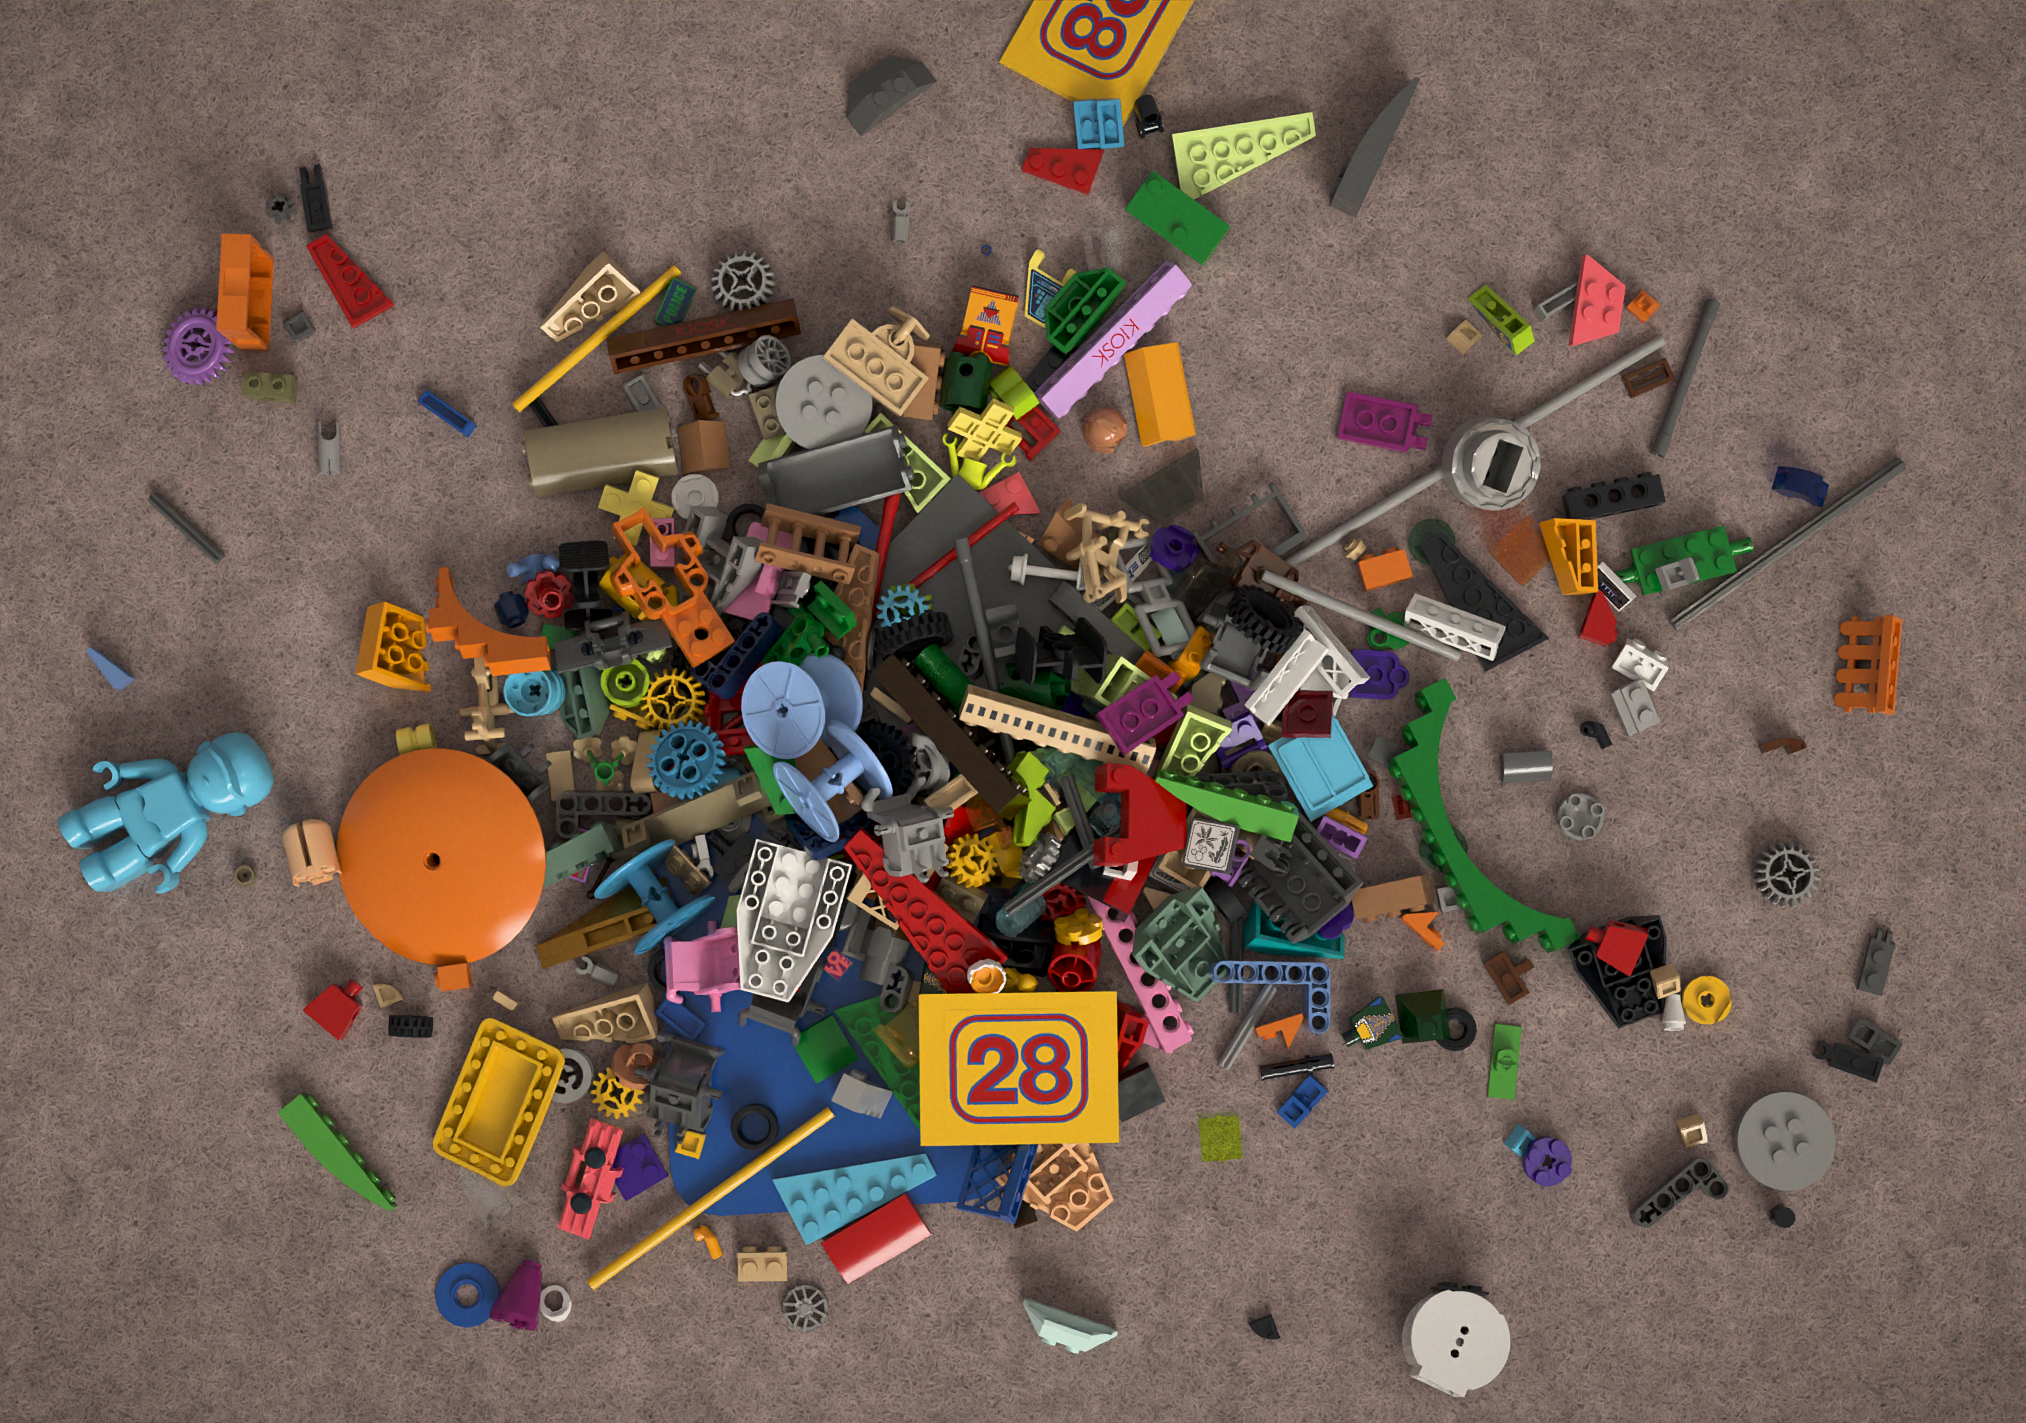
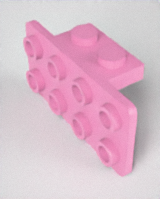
M751 523L746 537H757L766 543L769 528L760 526L761 523ZM778 530L776 546L790 549L792 534ZM764 564L763 570L723 612L748 620H753L759 613H769L772 606L771 602L778 591L779 581L784 568Z

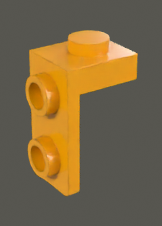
M1202 626L1198 627L1181 655L1168 663L1170 668L1185 678L1183 684L1197 676L1201 670L1199 663L1213 645L1210 633Z

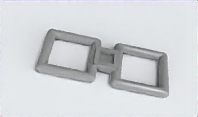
M1150 534L1142 539L1137 537L1128 538L1125 546L1120 548V550L1148 545L1150 549V541L1153 535ZM1110 542L1107 543V550L1109 549V546L1111 544ZM1118 553L1117 569L1127 575V593L1140 591L1145 601V604L1136 605L1134 612L1153 655L1161 657L1183 652L1189 641L1160 647L1146 615L1149 612L1175 607L1189 639H1191L1196 631L1182 598H1170L1166 586H1170L1174 582L1170 570L1155 561L1162 576L1161 578L1132 583L1120 553Z

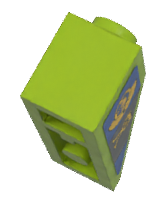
M1485 284L1467 298L1500 341L1515 355H1518L1535 342L1531 325L1488 285Z

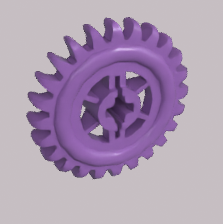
M196 307L192 312L187 310L185 317L179 315L177 317L178 322L171 323L173 329L166 331L169 337L163 340L164 343H167V346L163 347L162 350L167 353L164 356V361L168 362L167 369L172 371V375L179 378L181 382H187L190 385H195L196 382L199 385H203L202 379L211 383L210 374L220 378L217 369L227 371L222 362H232L226 354L235 353L234 350L228 348V345L233 343L216 330L217 311H210L206 307L202 309ZM204 329L205 332L201 336L196 330ZM184 348L188 352L186 356L184 354ZM198 357L199 362H190V360Z

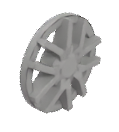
M804 1284L794 1287L788 1292L782 1305V1312L786 1322L792 1328L804 1332L818 1328L827 1317L828 1301L826 1296L823 1295L824 1293L812 1285ZM802 1289L804 1299H799L796 1293L797 1290ZM806 1289H811L815 1292L808 1298ZM791 1294L794 1295L796 1302H787ZM819 1294L822 1299L814 1304L812 1299ZM821 1303H824V1312L816 1308ZM786 1306H795V1311L786 1312ZM814 1312L822 1315L820 1321L812 1316ZM797 1315L795 1322L793 1323L788 1316ZM800 1317L805 1318L803 1327L797 1326ZM808 1318L815 1323V1325L807 1327Z

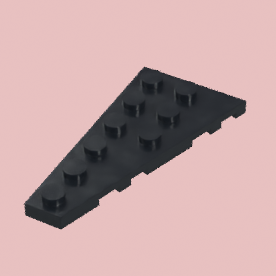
M1442 532L1419 543L1450 606L1506 626L1498 644L1494 661L1476 655L1484 672L1550 639L1490 579L1488 580ZM1482 644L1480 645L1482 648L1491 651L1490 647H1487Z

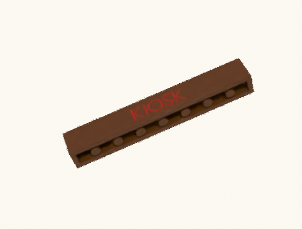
M794 298L751 307L750 310L746 308L741 311L727 312L607 338V345L614 374L749 346L764 335H770L777 339L800 335L801 330Z

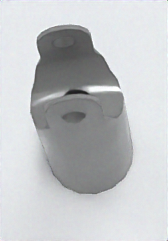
M319 420L318 472L322 475H329L330 463V475L340 474V428L338 420H336V436L332 440L322 438L321 420Z

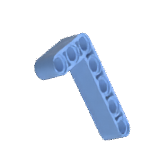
M1216 961L1209 967V977L1216 983L1302 984L1303 1027L1307 1032L1321 1034L1328 1030L1330 1026V969L1324 963ZM1220 965L1226 969V976L1222 979L1217 975V968ZM1243 966H1247L1250 969V976L1247 979L1241 976ZM1268 966L1274 971V975L1270 980L1266 978L1264 973ZM1292 966L1296 968L1298 973L1294 980L1288 975L1289 969ZM1315 967L1321 971V977L1318 980H1315L1312 976V971ZM1316 991L1321 996V1001L1317 1005L1312 1001V995ZM1315 1016L1319 1017L1321 1021L1318 1029L1312 1026V1019Z

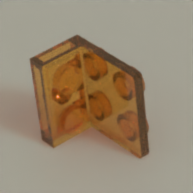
M1526 516L1489 551L1521 586L1527 583L1551 560L1545 541L1531 527L1534 521L1529 516Z

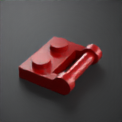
M1037 406L1016 420L1038 442L1032 447L1022 437L1018 444L1026 453L1025 457L1029 461H1032L1061 433V430ZM1013 415L1005 426L1015 430L1011 426L1016 420Z

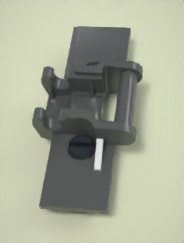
M628 611L622 612L621 615L592 622L586 620V635L554 643L558 674L589 666L598 667L599 670L633 663V659L638 658L640 654L672 647L670 632L661 618L631 624ZM624 624L617 628L618 636L601 639L599 633H593L595 630Z

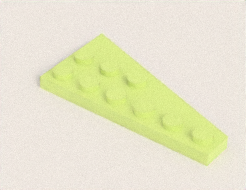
M1313 113L1172 134L1179 189L1195 200L1314 138L1316 133Z

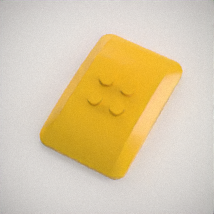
M488 1018L482 1021L434 1136L433 1148L435 1152L499 1185L510 1186L514 1184L535 1142L558 1084L565 1062L563 1052L497 1019Z

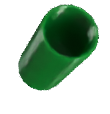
M932 644L916 657L914 666L919 669L925 678L934 685L936 690L959 713L968 684H974L954 664L953 660L944 653L938 644Z

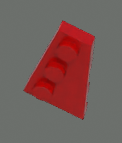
M1029 148L1022 172L1089 195L1104 150Z

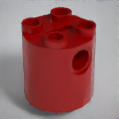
M1100 938L1086 945H1079V941H1071V945H1064L1058 942L1057 939L1055 940L1048 968V977L1055 988L1061 992H1087L1094 986L1102 955Z

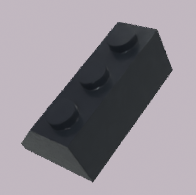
M981 913L977 928L1008 954V959L1001 966L1003 968H1016L1021 974L1044 977L1055 942L1053 922L1000 915L991 921L985 914Z

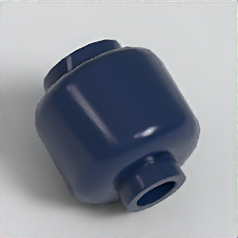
M513 591L500 594V599L494 604L500 624L508 628H515L525 624L526 618L529 616V610L524 597L520 594H514Z

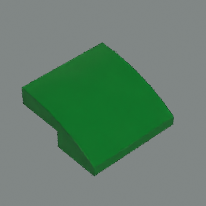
M833 1014L826 1016L801 1031L800 1043L798 1046H794L816 1084L858 1059L857 1054L845 1037Z

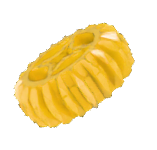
M673 668L672 675L669 674L667 669H664V677L662 678L658 673H655L654 676L657 681L653 682L650 679L651 688L647 690L648 695L641 698V701L647 704L640 707L644 712L649 711L645 714L644 718L646 720L652 719L650 725L656 727L659 724L658 730L660 732L668 726L667 730L670 732V724L679 728L680 721H683L686 726L690 720L698 723L699 720L695 717V714H704V711L699 709L698 706L706 704L704 700H699V698L705 696V692L697 691L702 685L699 682L694 683L695 678L692 675L687 678V671L685 670L678 676L677 668ZM671 683L665 694L656 696L661 687ZM678 683L684 684L690 689L692 698L679 695ZM672 696L679 700L677 704L674 703L675 706H671L666 702ZM654 704L666 706L668 720L658 716ZM691 706L684 716L675 719L681 708Z

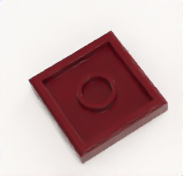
M1297 691L1283 708L1282 737L1331 738L1333 691Z

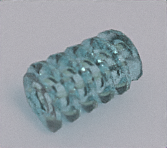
M1042 895L1012 916L1008 915L1004 907L1000 909L996 915L998 929L1006 936L1016 937L1018 933H1021L1046 912L1047 904Z

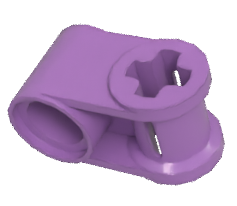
M1238 840L1237 844L1245 846L1246 855L1242 858L1234 856L1231 868L1232 875L1217 872L1211 873L1213 877L1216 875L1228 882L1230 887L1235 883L1251 853L1249 844L1244 840Z

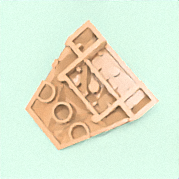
M1089 1143L1038 1145L1022 1200L1029 1203L1030 1207L1048 1213L1052 1219L1077 1232L1114 1200ZM1013 1151L1004 1163L1005 1166L1014 1160L1015 1154ZM1004 1173L995 1180L1003 1187L1007 1184L1008 1177Z

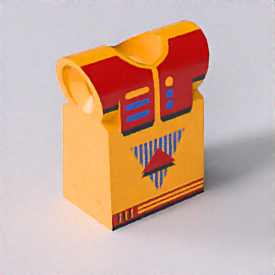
M972 285L963 328L952 352L963 353L964 357L970 358L982 352L991 363L1009 367V343L1019 305V296Z

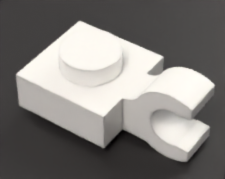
M705 834L695 836L694 844H691L693 859L697 858L699 865L696 868L699 871L706 870L709 873V878H713V869L709 861Z

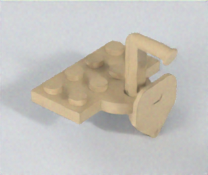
M891 306L887 312L899 322L898 325L886 324L870 333L854 319H851L822 358L900 417L929 379V377L910 363L914 356V343L910 332L924 341L930 335L914 317Z

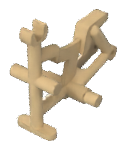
M1079 503L1067 509L1063 514L1064 519L1082 518V542H1080L1078 547L1068 552L1066 558L1070 562L1080 559L1085 593L1083 595L1085 602L1092 603L1113 590L1116 603L1119 604L1125 601L1127 598V575L1117 569L1118 553L1120 548L1125 546L1129 531H1133L1134 535L1139 539L1149 536L1148 532H1144L1141 529V526L1148 525L1149 521L1146 519H1140L1136 522L1125 520L1126 514L1124 511H1119L1111 516L1087 510V505L1084 503ZM1092 521L1097 522L1096 528L1099 531L1110 526L1120 528L1117 539L1110 542L1108 554L1100 550L1108 542L1105 536L1092 539ZM1097 562L1105 566L1104 576L1109 580L1102 585Z
M484 657L474 658V667L471 670V675L476 679L479 705L470 706V708H460V717L473 718V731H465V740L482 739L485 745L477 746L476 752L478 755L484 756L492 755L499 748L507 744L495 743V738L505 737V728H495L494 716L509 715V713L516 712L511 710L507 703H499L497 676H492V690L487 692V689H490L488 676L492 674L490 668L485 667Z

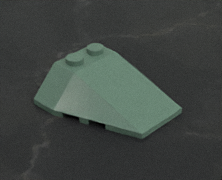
M1200 886L1168 896L1135 930L1132 951L1133 957L1145 972L1197 1003L1216 984V982L1210 979L1208 974L1210 965L1216 961H1228L1224 943L1221 942L1218 932L1220 930L1219 923L1215 921L1213 913L1215 911L1214 904ZM1220 965L1217 968V975L1219 978H1222L1226 974V969Z

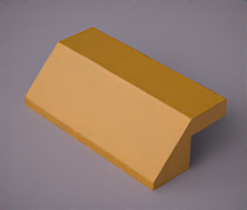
M1178 342L1143 347L1125 353L1124 358L1141 445L1146 447L1163 441H1179L1195 436L1196 431Z

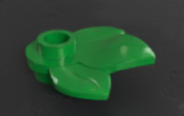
M1379 607L1372 612V614L1396 624L1404 625V612H1392L1385 615ZM1369 625L1370 631L1367 634V642L1375 650H1383L1386 647L1397 650L1410 643ZM1376 634L1383 636L1382 642L1378 643L1375 641L1374 637Z

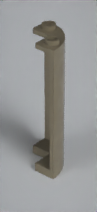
M667 407L524 431L525 441H521L522 453L527 455L530 474L527 475L529 488H534L537 498L604 487L606 484L616 485L632 482L636 469L657 477L679 474L677 454L673 444L671 421Z

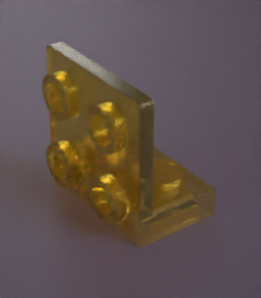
M914 1000L887 1025L880 1023L874 1029L899 1061L910 1069L920 1061L919 1002Z

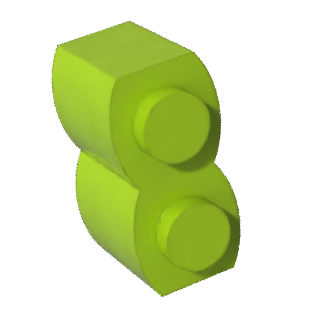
M1012 366L990 381V387L992 388L989 391L993 399L1014 408L1013 417L1016 420L1040 403L1033 391Z

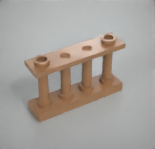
M769 503L766 504L760 526L769 528L767 542H760L755 562L792 571L805 572L812 576L850 584L856 565L847 563L849 548L853 549L857 543L861 526ZM778 530L792 534L790 549L776 546ZM802 536L816 539L814 555L800 552ZM825 542L839 545L837 561L823 557Z

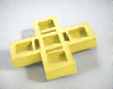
M996 399L990 401L981 415L959 407L948 422V430L965 436L956 449L957 456L979 462L989 447L1002 453L1006 452L1010 456L1022 440V433L1005 426L1014 414V408Z
M637 469L629 492L606 484L598 505L600 509L620 515L619 521L638 512L643 507L651 519L671 518L674 507L652 500L659 477ZM642 523L624 532L632 545H637L643 527Z

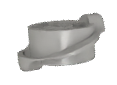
M912 733L908 737L906 745H913L909 753L916 755L914 759H911V763L915 764L916 767L911 768V772L915 777L908 778V780L912 784L917 777L925 776L926 782L917 793L930 796L948 783L950 777L949 760L925 733ZM926 789H930L929 794H924Z

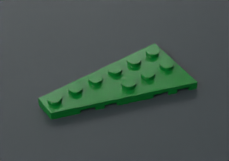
M892 995L889 999V1005L891 1008H894L898 1003L896 995ZM880 996L834 1010L920 1131L919 1035L909 1003L907 1002L902 1012H888L880 1006Z

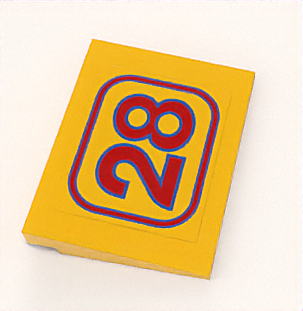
M1034 0L999 63L1071 102L1081 99L1120 98L1124 127L1134 109V102L1144 92L1195 0Z
M1117 991L919 994L921 1146L1119 1143Z

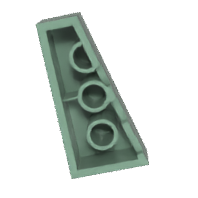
M604 821L592 825L590 827L591 830L585 833L579 832L570 836L569 841L562 845L559 842L548 847L543 889L624 850L613 824H604Z

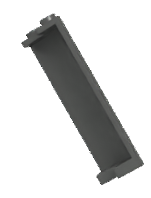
M897 425L758 463V477L766 495V504L769 503L818 516L912 490L911 480H914L915 476L912 466H908L904 451L907 443L904 433L899 434Z

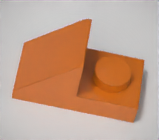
M1439 912L1403 914L1400 916L1399 919L1435 951L1444 945V942L1441 940L1442 934L1433 927L1427 928L1428 924Z
M1302 1013L1255 1027L1254 1030L1256 1036H1263L1264 1040L1277 1037V1031H1281L1285 1047L1288 1049L1304 1017Z

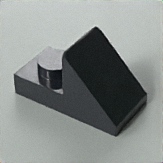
M995 876L985 883L982 887L993 897L988 903L991 907L985 915L992 921L1004 912V904L1013 899L1027 881L1023 878Z

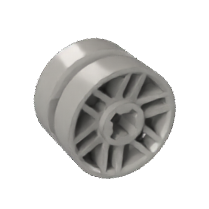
M770 335L761 336L742 350L738 356V366L741 374L750 384L759 388L772 384L784 375L791 365L790 354L785 345Z

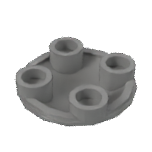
M1571 794L1558 807V826L1566 836L1573 840L1584 841L1592 839L1603 827L1604 806L1588 794Z

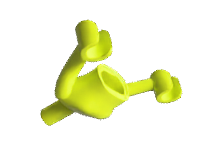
M946 433L943 436V443L949 450L952 478L959 474L975 490H984L1005 466L1013 467L1017 462L1014 455L1013 460L1010 463H1006L1007 453L1005 452L1001 456V461L984 477L988 467L986 464L964 458L963 465L959 471L955 448L958 444V438L956 436L954 442L948 444L949 434Z

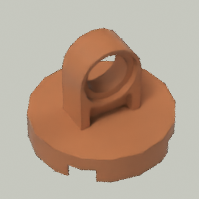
M630 1043L622 1045L616 1050L611 1061V1072L613 1075L615 1073L620 1079L619 1083L621 1085L636 1090L644 1089L645 1086L650 1085L648 1079L636 1077L634 1073L637 1066L649 1070L654 1069L659 1060L653 1052V1047L646 1043Z

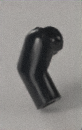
M1585 721L1580 726L1581 734L1596 738L1601 749L1613 745L1602 724Z

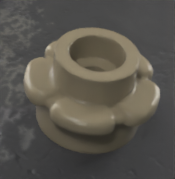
M249 863L238 866L234 871L235 882L239 886H253L256 882L255 879L258 878L257 869L253 868V865ZM245 873H248L247 878L244 877Z

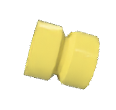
M431 723L421 724L416 727L415 731L411 727L396 730V741L400 755L421 749L437 748L435 732Z

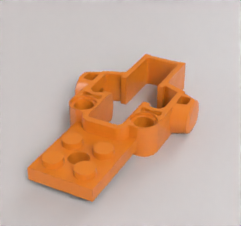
M644 507L627 518L613 523L612 534L628 557L609 576L616 593L620 597L632 595L647 618L651 620L661 618L693 668L733 646L735 640L704 594L707 588L708 575L697 559L703 553L697 536L692 531L662 536ZM642 523L661 554L666 552V548L677 547L679 551L684 550L683 557L688 565L676 564L674 566V573L685 591L691 596L690 599L676 607H672L653 578L647 581L646 588H641L637 585L629 570L632 566L634 568L639 567L640 557L624 534L626 530ZM698 579L702 582V585L695 586L690 581ZM657 602L661 607L653 609L649 606V603ZM699 629L705 630L708 637L704 640H699L695 637V631Z

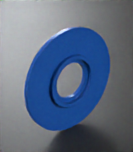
M461 1263L451 1267L442 1275L436 1287L435 1298L441 1315L447 1321L459 1327H474L489 1319L491 1307L500 1295L494 1275L487 1268L476 1263ZM464 1284H471L478 1291V1299L471 1306H464L457 1299V1291Z

